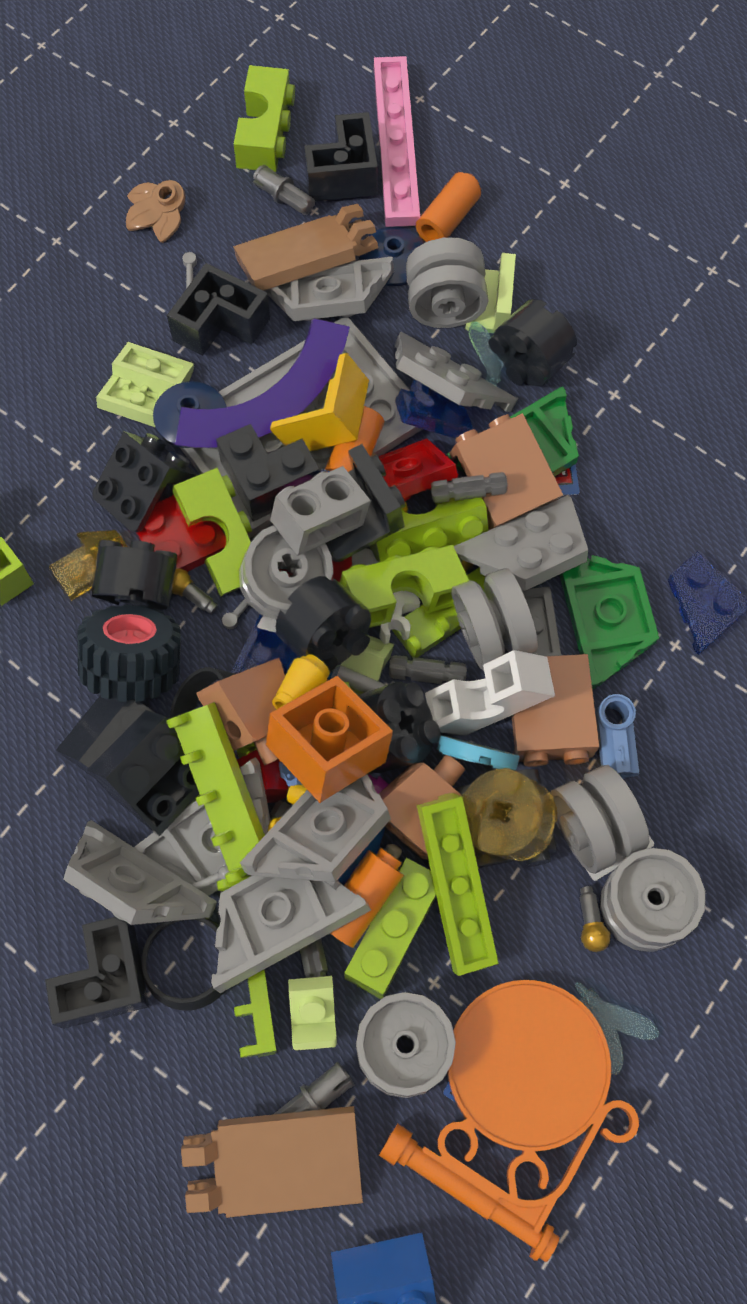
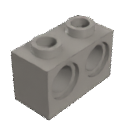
M342 466L330 472H321L310 481L296 487L289 486L280 491L275 497L270 521L298 556L362 526L371 500Z

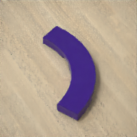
M315 318L312 319L301 352L289 371L276 384L251 400L226 408L193 409L181 407L174 445L191 448H217V438L249 424L252 425L259 438L272 432L270 427L273 421L300 414L319 395L337 367L339 355L343 353L350 327Z

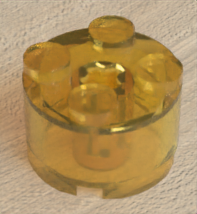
M510 768L496 769L478 777L469 786L467 791L461 795L464 801L472 843L481 851L507 860L523 861L537 856L550 844L553 838L552 833L555 821L557 822V807L549 791L533 779ZM507 816H509L510 821L508 823L505 821Z

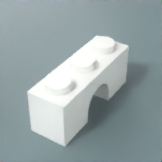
M513 650L484 664V679L475 681L453 679L426 692L427 704L433 720L439 725L440 732L465 736L554 697L555 692L548 658L546 656Z

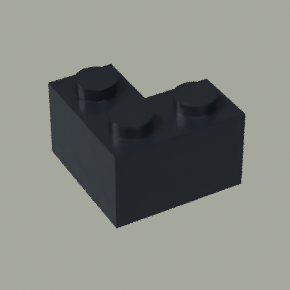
M369 112L335 115L336 143L304 146L309 196L314 198L315 201L377 195V161Z
M205 263L167 314L172 340L202 356L221 330L252 345L270 320L268 293Z
M251 424L216 439L220 462L253 522L272 513L275 497L284 488L301 485L320 473V468L303 438L268 454Z
M117 917L82 925L89 969L45 979L52 1025L62 1029L149 1008L135 926Z

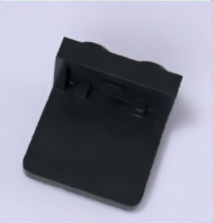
M123 431L93 489L92 497L130 531L141 532L167 483L176 485L196 477L198 474L187 467L189 461L185 457L173 451L168 452L165 449L166 443L160 438L146 433L145 437Z
M363 444L348 451L352 470L348 473L371 502L362 526L326 542L334 562H341L405 527L401 509L406 504L400 491L395 485L391 487L387 485L383 478L386 476L383 464L376 454L369 456Z

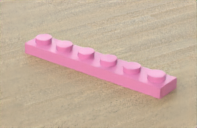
M375 57L374 79L385 227L415 226L416 221L420 218L407 57Z

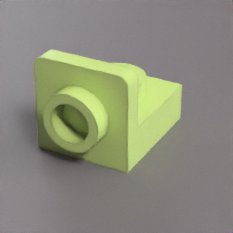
M332 976L289 979L293 1049L307 1050L335 1047L337 1045Z

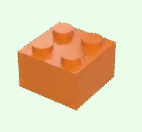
M335 676L270 713L266 746L316 800L321 803L386 762L393 730L338 676Z

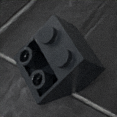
M145 710L87 771L117 802L156 835L160 836L192 803L195 797L199 795V791L189 764H182L180 757L185 754L175 728L168 727L166 721L168 718L166 716Z

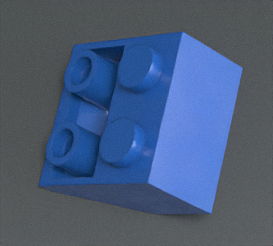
M422 1233L331 1252L338 1304H437Z

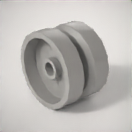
M440 238L428 241L414 249L408 256L406 263V276L409 285V310L413 318L421 324L434 328H452L465 325L477 319L486 310L488 292L484 279L486 274L484 257L480 248L474 243L461 238Z
M273 525L262 530L250 543L239 569L240 589L247 603L259 614L276 620L280 610L286 614L292 604L288 598L300 585L318 576H326L331 580L333 575L332 556L326 543L297 556ZM279 569L288 570V572L290 573V577L288 576V573L286 571L280 572Z
M503 568L486 574L484 591L479 584L472 580L452 587V597L460 628L480 669L484 671V664L504 655V646L508 652L517 650L533 653L537 651V634L528 604L515 576L509 568Z
M602 765L584 774L582 785L576 781H569L551 790L550 800L558 826L575 857L590 873L596 874L614 865L616 852L623 857H629L632 853L648 847L650 843L649 831L638 802L626 782L609 765Z
M648 848L632 853L609 875L601 891L600 910L606 927L619 942L634 950L655 952L671 947L698 926L705 911V889L699 873L687 859L670 850ZM648 895L655 899L656 902L654 904L650 903Z
M402 992L385 996L369 1008L359 1024L356 1051L360 1069L371 1085L386 1095L409 1098L425 1094L443 1080L453 1063L456 1041L452 1024L439 1005L423 995ZM403 1036L406 1041L413 1040L414 1048H412L410 1053H402L398 1050L397 1041L400 1037Z

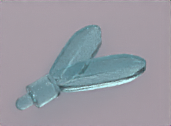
M474 321L469 327L471 343L481 362L487 368L486 380L497 386V383L501 381V368L504 367L505 362L490 349L488 340L491 337L486 328Z
M576 983L575 988L581 994L579 1000L592 1012L603 1030L610 1052L611 1073L617 1075L622 1070L624 1060L617 1030L641 1040L657 1038L659 1030L645 1016L618 1005L603 1002L592 988L587 989L583 983Z

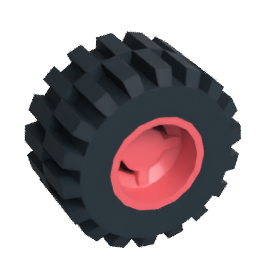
M114 605L106 607L104 610L99 609L92 612V616H86L77 630L78 676H80V682L82 685L88 686V691L93 694H101L102 698L108 700L118 699L119 702H127V700L135 699V702L145 701L146 698L154 699L161 696V692H168L172 689V684L177 683L180 674L181 629L179 625L175 624V620L171 616L164 615V612L142 605Z

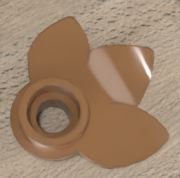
M166 180L158 185L147 182L137 185L129 192L127 197L134 205L130 207L127 213V229L135 231L152 226L158 240L161 243L167 241L181 224L180 211L184 208L186 198L182 186L173 180ZM171 194L169 198L164 199L167 195Z

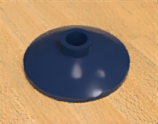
M385 227L376 230V233L368 235H373L378 243V248L360 255L359 261L393 257L394 273L385 285L401 286L408 284L406 276L408 256L415 248L424 244V241L416 233L401 227Z
M183 382L163 392L156 401L153 410V421L159 435L165 441L174 445L181 407L194 406L193 409L226 408L224 398L216 389L200 382ZM177 446V447H181V448H191V447Z

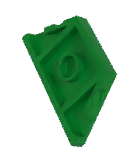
M563 386L510 416V418H514L523 413L554 477L575 465L579 457L576 441L572 437L573 425L571 415L568 416L565 402L567 395ZM447 453L446 456L452 460L450 454ZM459 459L452 460L456 464V469L465 473Z
M592 555L590 559L587 558L586 562L559 575L580 655L588 654L592 690H594L654 646L659 640V635L640 567L625 563L615 564L606 558Z

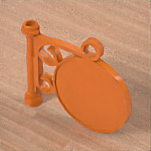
M517 980L497 985L478 996L465 1009L453 1029L456 1044L453 1063L447 1071L454 1100L466 1119L461 1122H452L444 1126L440 1131L437 1139V1148L441 1156H438L425 1146L422 1148L417 1145L418 1142L411 1138L413 1133L398 1123L379 1156L393 1166L396 1162L403 1167L405 1165L486 1220L491 1219L531 1246L532 1249L529 1255L531 1259L537 1261L540 1258L547 1262L555 1251L560 1237L553 1233V1226L548 1223L544 1227L543 1225L557 1199L571 1183L607 1113L613 1108H619L629 1118L628 1130L620 1136L612 1134L607 1128L600 1130V1134L606 1140L613 1143H625L631 1140L638 1131L639 1118L635 1109L629 1103L617 1100L604 1104L611 1080V1058L603 1030L591 1011L574 995L555 985L535 980ZM589 1127L557 1187L549 1194L538 1199H519L515 1181L516 1168L525 1161L534 1163L540 1172L538 1187L546 1189L549 1180L548 1169L535 1151H545L565 1145L576 1139ZM460 1129L468 1135L470 1148L464 1156L466 1162L473 1159L478 1149V1138L474 1129L501 1146L522 1151V1154L515 1157L508 1165V1193L447 1152L445 1138L450 1131Z

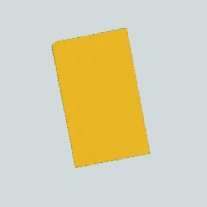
M348 353L340 354L335 376L329 381L324 408L273 421L270 430L285 446L303 438L309 451L357 440L369 379Z

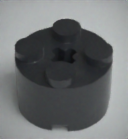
M531 299L526 301L494 331L493 336L488 340L490 349L498 355L503 365L507 368V377L519 386L523 383L532 386L544 385L575 355L573 348L577 345V338L572 326L558 310L552 314L543 308L547 303L542 300Z
M100 540L91 596L96 600L119 605L122 602L132 604L133 606L142 605L148 606L150 609L166 610L168 607L170 608V601L172 599L178 554L162 550L154 552L155 545L144 541H131L130 547H123V544L119 542Z
M318 576L300 585L288 598L292 604L286 614L280 610L276 619L275 629L277 636L299 658L308 654L319 658L328 667L330 673L351 655H360L370 643V637L367 635L371 623L369 609L334 578L329 580L326 576Z
M395 682L358 695L393 730L386 762L372 772L383 773L421 762L429 755L433 744L439 741V725L433 720L430 708L424 699L423 691L417 683Z

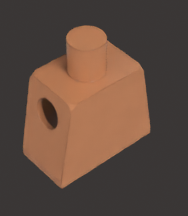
M279 658L217 681L196 693L203 706L215 702L233 751L254 742L264 765L278 759L266 746L270 713L276 710L272 700L276 696L285 677Z
M448 755L443 757L434 770L425 763L412 764L379 793L391 817L385 827L420 858L428 860L417 805L438 800V796L443 794L455 793L462 796L453 788V785L464 773L465 769L457 760ZM463 797L464 806H466L467 800Z

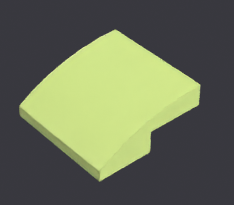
M128 342L112 363L113 375L96 397L97 408L155 427L153 410L156 401L168 388L179 383L189 382L194 370V363Z

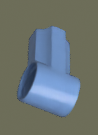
M613 694L606 697L595 711L601 766L609 765L617 771L622 779L639 775L633 725L636 710L629 698L624 695ZM614 709L618 711L622 716V724L609 722L605 716V710Z

